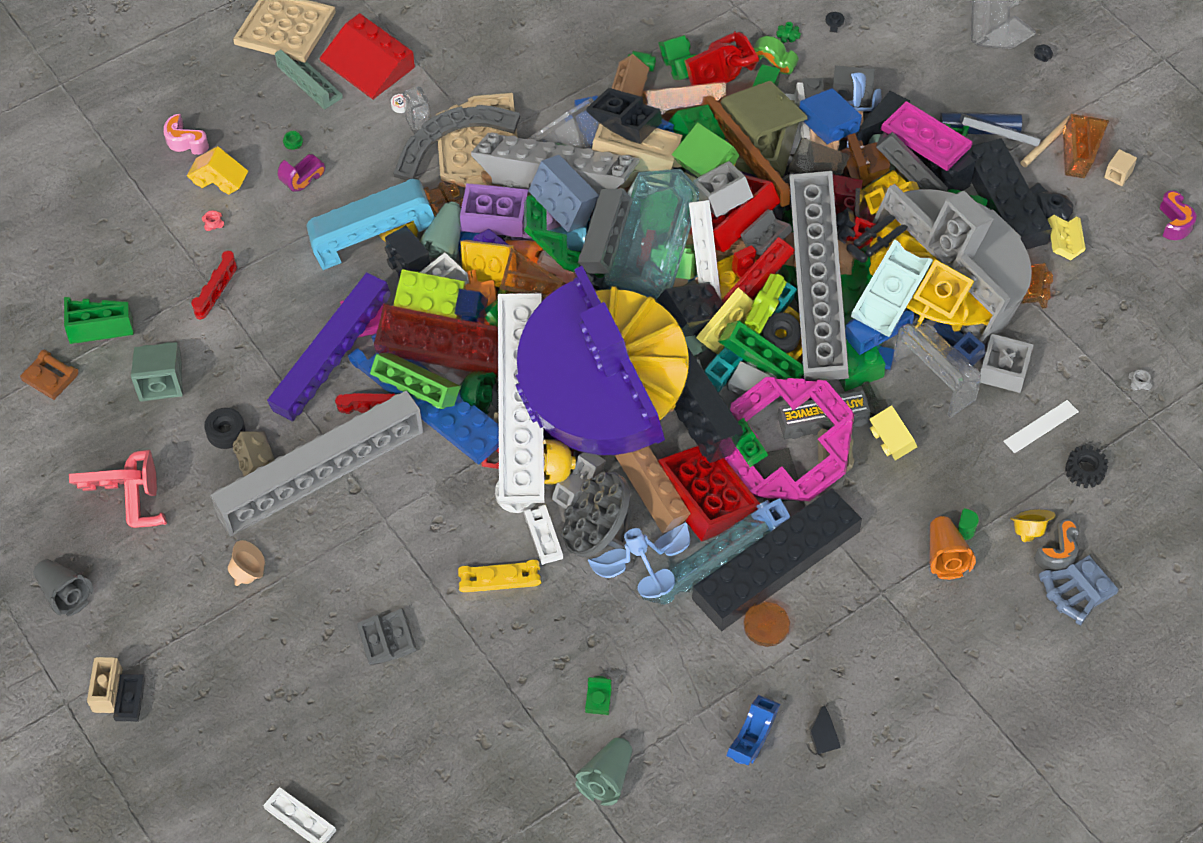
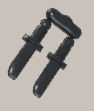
M888 215L871 229L866 227L865 233L855 239L854 244H848L846 250L855 260L864 263L867 261L868 256H873L874 253L876 254L883 247L887 249L889 243L902 234L908 226L904 224L899 225L884 238L877 237V233L895 219V216ZM877 237V242L866 250V254L858 248L862 243L864 244V242L868 241L869 238L875 239Z

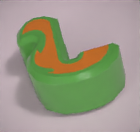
M765 36L759 38L753 46L759 60L765 57L774 67L779 68L782 74H791L799 61L797 54L792 50L787 52L784 44L775 37Z

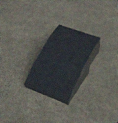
M612 88L606 89L586 108L587 113L601 125L617 135L639 144L662 123L661 109L643 104V97Z

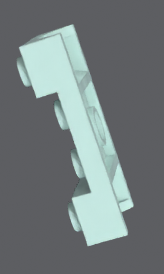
M894 239L856 304L851 317L890 337L933 260L915 256L904 250L901 244Z

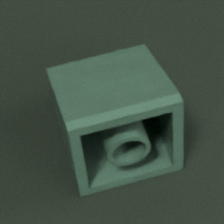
M177 342L134 347L131 379L139 401L183 396L181 352Z

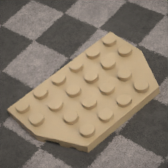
M513 93L473 96L468 99V102L460 106L456 104L448 109L461 106L462 108L476 107V105H487L515 112ZM467 127L450 132L438 140L441 181L465 188L466 183L484 185L481 179V172L485 170L471 156V152L487 133L517 137V128L515 133L512 134L489 127Z

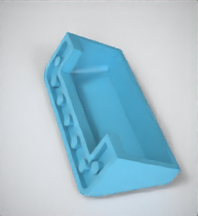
M409 179L406 182L389 187L376 194H371L368 197L351 202L318 217H313L306 226L313 253L322 270L342 263L337 252L338 250L411 221H414L418 232H421L429 227L435 216L421 181Z

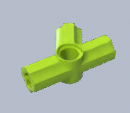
M770 274L743 324L758 334L761 333L768 318L771 317L780 301L778 299L787 283L783 276Z

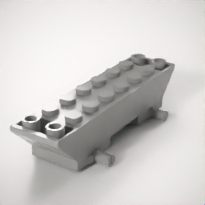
M487 133L471 152V156L492 177V184L528 190L541 161L556 155H560L597 194L601 192V189H617L626 181L639 163V158L631 157L630 155H617L611 152L593 151L589 148H575L571 145L564 146L553 142H540L534 139L499 135L498 133Z

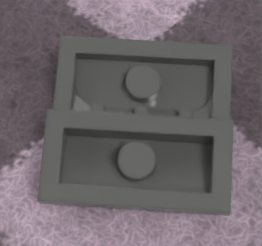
M402 608L383 617L377 614L357 623L370 665L391 661L417 651L405 611Z

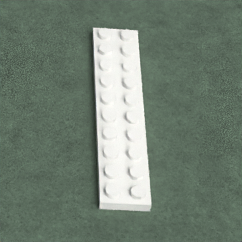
M541 293L498 294L500 504L544 503L543 427L540 428L537 422H532L515 386L518 383L515 375L518 374L517 350L519 340L528 319L541 303Z

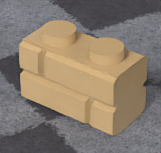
M94 658L87 703L92 712L114 713L119 678L123 671L118 658Z

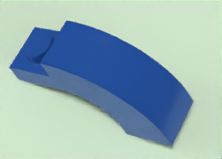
M758 695L751 704L745 723L737 738L729 747L726 756L739 764L748 766L750 763L753 764L770 732L780 704Z

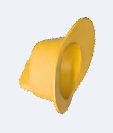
M1037 509L1021 512L1014 517H1010V519L1014 521L1015 533L1021 536L1023 542H1029L1034 540L1035 537L1043 536L1048 521L1056 515L1049 510Z

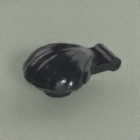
M1036 183L1030 188L1047 221L1053 215L1065 221L1070 218L1073 213V203L1066 195L1049 192L1040 183Z

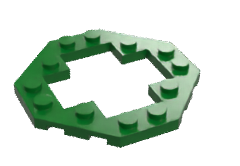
M533 195L527 196L524 202V231L564 270L575 272L574 269L578 268L581 252L567 249L566 234L547 230V210ZM640 222L637 228L643 232L642 225ZM624 264L622 270L628 268V266ZM594 273L597 278L604 277L603 273Z

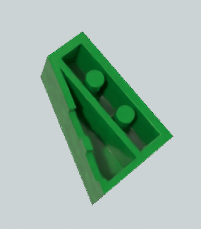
M64 297V328L70 344L134 335L133 318L128 302L102 300L101 303L90 302V299L72 301L70 297Z

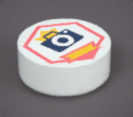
M397 94L391 99V108L397 113H405L411 107L410 98L405 94Z

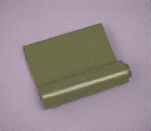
M772 81L731 94L720 101L723 109L731 115L732 120L741 127L742 132L749 136L752 144L759 149H764L770 144L772 132L807 119V115Z

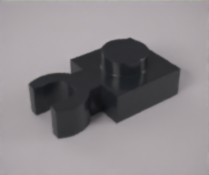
M848 207L836 215L838 240L843 244L847 243L846 238L848 235L852 238L855 237V231L851 229L856 225L854 212Z

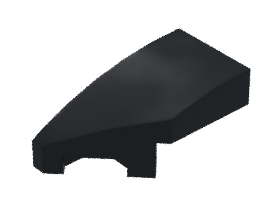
M822 706L810 727V735L816 755L841 748L826 706Z

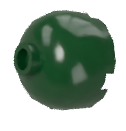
M483 370L469 373L460 384L459 393L461 399L473 407L475 405L482 412L488 414L490 412L487 411L490 405L493 406L492 390L496 384L495 377L498 378L497 375Z

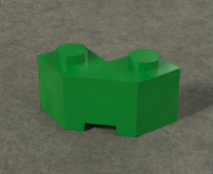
M679 35L658 42L665 65H670L672 68L671 75L673 79L681 80L688 78L685 60L696 55L690 54L689 49L691 46L688 38L685 35Z

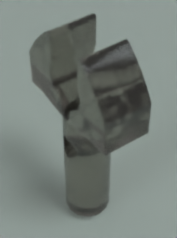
M864 382L862 388L869 401L868 406L870 417L872 418L877 415L874 406L882 412L887 409L888 404L886 399L878 400L871 384Z

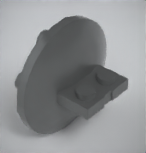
M601 472L592 479H586L583 482L581 496L574 506H568L564 512L566 519L561 535L564 537L568 550L579 557L595 555L607 545L615 549H626L624 546L626 544L624 535L628 531L631 518V510L628 508L630 499L629 486L626 480L617 473Z

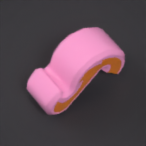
M175 114L165 122L164 136L171 150L181 152L191 149L192 154H203L209 149L207 136L203 130L183 129L181 114Z

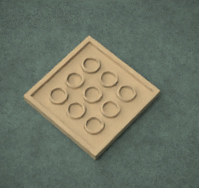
M258 0L233 38L234 45L273 55L281 49L292 60L305 63L335 15V7L309 0Z

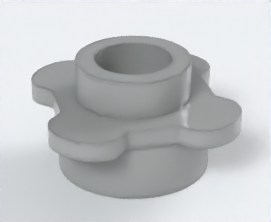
M1137 370L1129 374L1131 389L1137 391L1138 389L1150 390L1152 388L1150 383L1151 376L1147 371Z

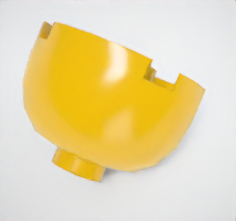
M544 440L543 444H546V449H544L543 453L544 484H557L558 482L565 481L569 477L571 469H575V456H571L570 449L564 443L557 440Z

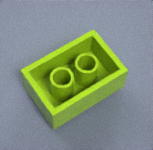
M402 269L392 308L394 316L396 318L457 329L466 293L465 281Z

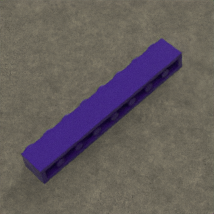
M367 272L267 399L273 412L292 422L302 413L304 406L315 396L316 391L322 383L326 382L334 367L339 365L344 354L352 348L357 337L365 331L367 324L376 317L378 310L388 301L391 292L386 281Z

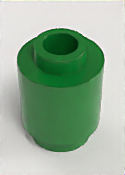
M632 52L649 67L650 72H654L655 56H652L650 53Z

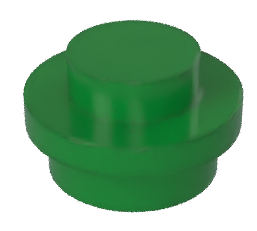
M289 131L283 138V144L287 149H298L303 144V138L298 132Z

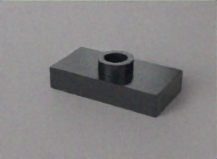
M120 674L113 715L115 721L139 722L145 684L144 674Z

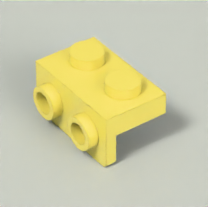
M1055 215L1048 218L1052 228L1050 236L1053 252L1072 260L1085 251L1081 219L1079 217H1075L1069 222Z

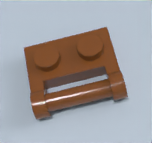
M44 349L20 377L23 382L55 400L77 377L79 371L77 368L69 367L51 356V353ZM48 363L65 375L61 378L43 366Z

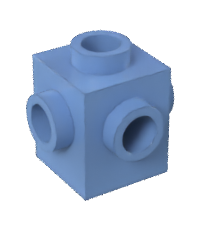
M780 498L772 503L768 500L757 505L758 510L751 514L754 524L761 534L769 530L771 532L790 518Z

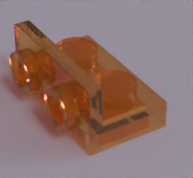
M1046 263L1031 265L1030 286L1020 304L1039 302L1043 309L1047 308L1048 300L1051 299L1050 284L1053 283V274L1048 270Z

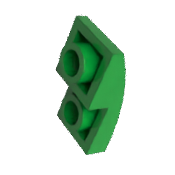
M742 418L738 423L744 432L736 447L749 467L767 457L768 453L745 419Z

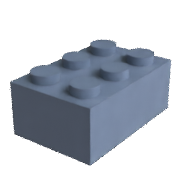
M560 155L541 161L529 188V192L567 232L586 226L599 198L594 189Z

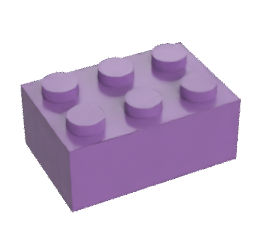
M466 183L460 213L461 231L482 233L490 229L496 235L523 237L524 202L528 196V189Z

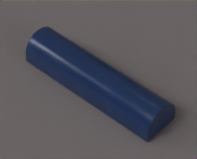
M941 113L940 122L951 124L952 128L963 129V126L966 125L960 122L961 114H966L1022 131L1021 114ZM969 127L968 134H993L973 127Z

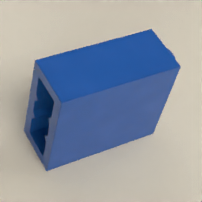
M833 88L800 101L799 108L807 115V119L803 122L826 144L859 132L862 115Z

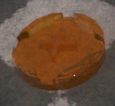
M763 602L760 605L752 606L748 610L743 626L745 634L750 641L760 646L770 647L778 645L787 637L790 620L782 607L775 603Z

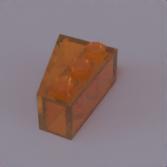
M1076 114L1069 116L1063 128L1066 176L1086 177L1095 160L1109 120Z
M511 248L500 289L508 294L541 293L542 302L551 293L567 283Z

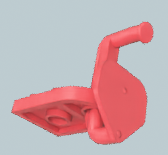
M150 450L132 453L126 461L124 470L69 474V483L76 485L78 489H83V491H94L97 486L105 487V489H117L118 485L124 484L126 521L130 527L139 528L167 524L165 515L162 512L157 516H140L139 485H144L145 493L150 496H156L157 493L156 470ZM144 460L143 471L137 470V461Z

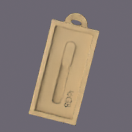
M599 124L593 140L592 150L639 158V163L634 170L668 179L674 167H682L671 154L680 145L683 135L656 128L639 144L623 138Z

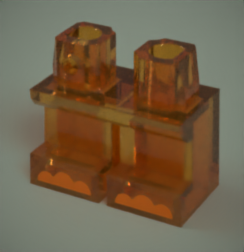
M442 181L434 189L424 188L435 217L446 203L455 202L462 208L464 197L454 200L455 197L460 196L456 183L446 186Z

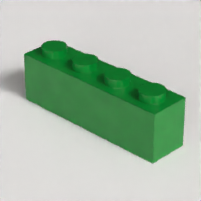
M740 321L728 323L718 340L720 344L746 362L755 365L758 370L764 373H772L777 379H801L804 374V367L801 363Z

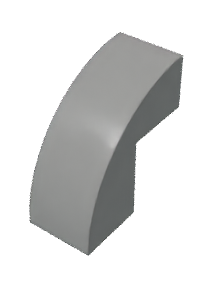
M585 452L580 454L573 473L565 481L556 484L552 500L565 509L570 505L574 506L583 492L581 490L583 482L600 474L606 460L596 454Z

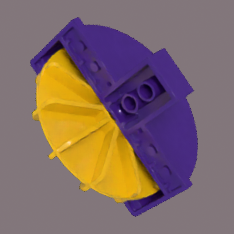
M583 266L574 269L576 278L555 290L538 305L528 319L519 340L517 350L518 374L515 375L518 383L515 386L532 422H537L540 428L543 427L551 436L568 447L596 455L626 454L664 441L665 438L660 420L670 410L675 408V404L684 389L689 369L688 348L680 326L673 316L663 306L655 302V299L651 296L646 297L631 291L617 290V287L614 286L611 287V290L595 291Z

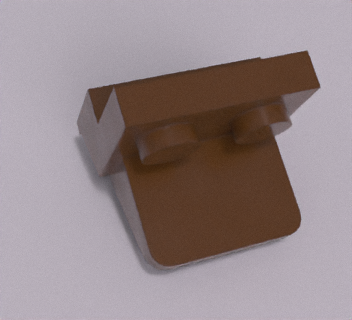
M855 133L847 135L849 148L841 150L844 177L863 180V188L890 170L889 160L876 148L878 142L863 146L862 140L858 141Z

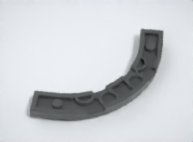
M476 105V107L462 108L461 106L434 116L421 126L422 128L407 141L393 173L394 177L403 180L415 179L419 165L429 148L437 140L455 130L480 126L514 134L520 119V113L494 106Z

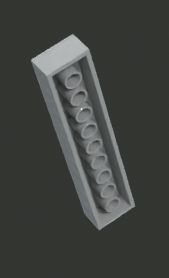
M832 171L790 175L805 381L849 379Z
M407 391L396 394L386 402L375 405L371 410L356 415L352 420L337 425L333 430L324 435H319L307 444L296 447L292 452L277 457L273 462L265 466L258 467L254 472L245 477L238 478L230 485L217 489L210 496L219 521L231 537L422 434L423 427L419 407Z

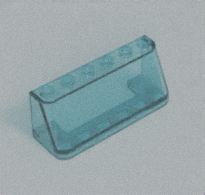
M681 169L638 172L631 194L633 201L611 272L605 275L604 282L610 288L614 286L617 287V290L631 291L645 296L654 295L655 298H658L666 288H673L691 228L689 203L699 201L697 186Z

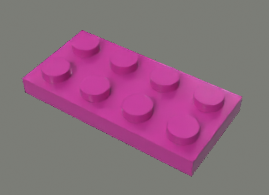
M907 101L881 127L882 131L887 134L893 132L906 146L946 171L972 146L971 140Z

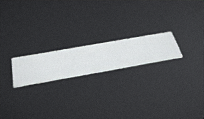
M1066 400L1003 442L1016 453L1079 411Z

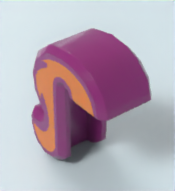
M308 154L294 167L283 160L278 168V179L292 192H299L310 184L312 178L319 179L323 175L325 164L313 154Z
M1177 191L1165 192L1163 201L1160 204V210L1172 221L1166 225L1163 237L1168 240H1181L1187 237L1192 232L1197 217L1195 210L1191 206L1182 203L1184 197Z

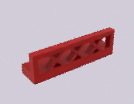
M778 237L721 299L723 303L730 298L737 288L752 298L759 289L764 287L770 274H775L794 254L795 250Z

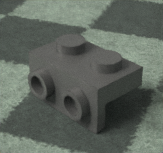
M768 209L741 234V237L746 247L752 245L756 250V254L762 255L778 237L784 240L793 230L790 224L775 219L773 211Z

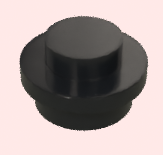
M1037 45L1034 49V57L1039 61L1047 62L1053 56V51L1048 45Z

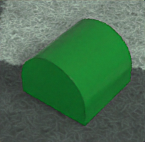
M964 508L961 513L958 530L965 540H969L975 535L979 518L974 511Z

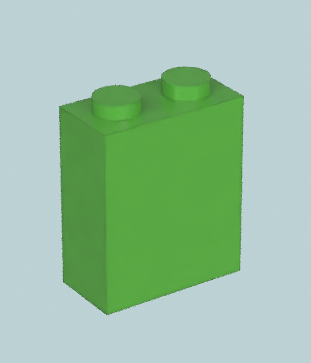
M699 123L694 126L671 154L678 164L697 177L728 161L734 165L740 156L731 144Z

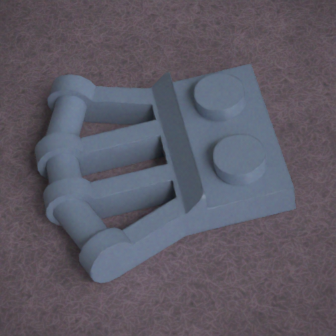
M1090 556L1074 565H1070L1067 569L1058 571L1046 570L1039 574V579L1044 583L1047 592L1046 597L1050 601L1053 600L1057 605L1056 609L1060 613L1073 618L1080 626L1094 607L1117 594L1119 590ZM1069 578L1070 581L1058 588L1054 587V580ZM1074 587L1080 591V593L1068 600H1064L1061 595ZM1085 599L1089 602L1082 612L1072 608Z

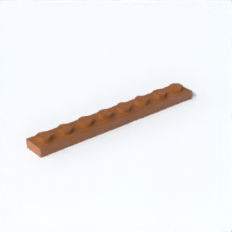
M713 96L706 97L705 105H709L727 141L736 149L741 158L759 179L773 183L781 201L779 204L782 207L789 205L791 195L789 184L783 181L779 172L773 169L769 160L762 156L759 148L752 144L749 136L742 132L741 127L732 120L731 115L723 109L722 104L717 102Z

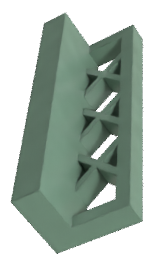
M281 49L275 53L277 67L324 110L343 98L342 93L307 61L305 63L299 62L297 65ZM328 93H333L334 96L329 98Z

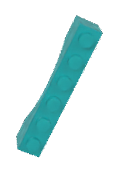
M788 282L778 299L780 301L773 314L783 313L794 299L797 289ZM726 347L704 371L718 392L722 390L733 376L740 361H745Z

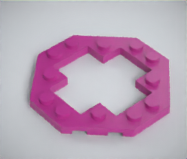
M765 377L731 403L730 411L737 422L742 418L747 422L780 395L793 411L811 397L834 425L818 438V441L830 456L796 482L783 467H780L764 480L754 466L749 467L737 447H735L732 455L724 459L755 497L811 501L846 474L854 413L826 380H817L816 382L805 381V379L787 378V380L776 379L775 377Z

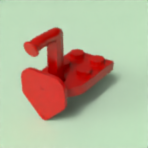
M734 31L712 42L708 50L685 60L693 95L699 97L732 81L738 76L742 67L750 71L755 69L759 57L744 34ZM736 42V47L730 43Z

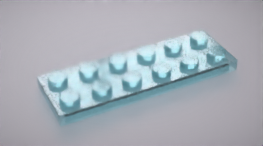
M742 519L670 570L675 577V584L670 592L660 597H642V599L663 605L670 603L674 600L676 594L690 589L693 586L692 583L707 577L713 568L727 563L730 556L744 551L747 544L761 539L763 533L769 530L766 522Z

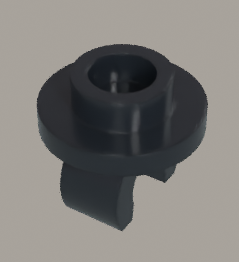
M830 12L825 18L826 24L830 26V32L837 33L838 27H841L845 21L843 14L839 12Z

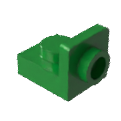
M603 676L588 678L585 713L609 715L612 692L611 679Z

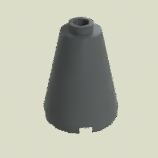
M49 559L42 560L34 568V577L56 614L72 616L80 612L88 604L89 600L87 598L89 593H93V586L86 576Z

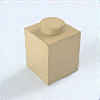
M1119 149L1108 164L1104 178L1123 186L1134 170L1137 157Z

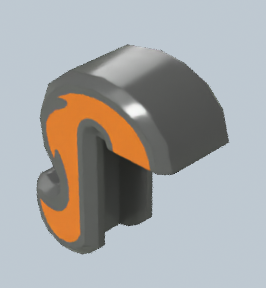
M1065 518L1057 523L1058 529L1054 531L1056 549H1037L1034 559L1038 566L1044 570L1058 571L1067 569L1070 565L1074 564L1079 551L1076 540L1080 532L1079 526L1075 521Z

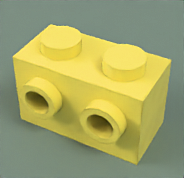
M893 406L888 407L869 419L873 425L870 427V430L876 439L880 437L884 444L880 446L887 457L892 455L896 461L917 448L915 440Z

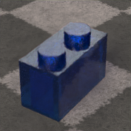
M459 289L454 314L465 325L477 327V324L484 325L485 308L487 307L488 299L481 292Z

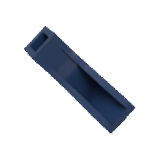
M936 322L924 334L954 363L960 360L969 369L985 355V345L973 334L968 332L964 335L959 331H953L952 327L948 324Z

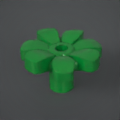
M787 22L785 26H778L776 36L781 38L782 43H786L787 40L792 43L796 39H800L801 33L798 26H793L792 22Z

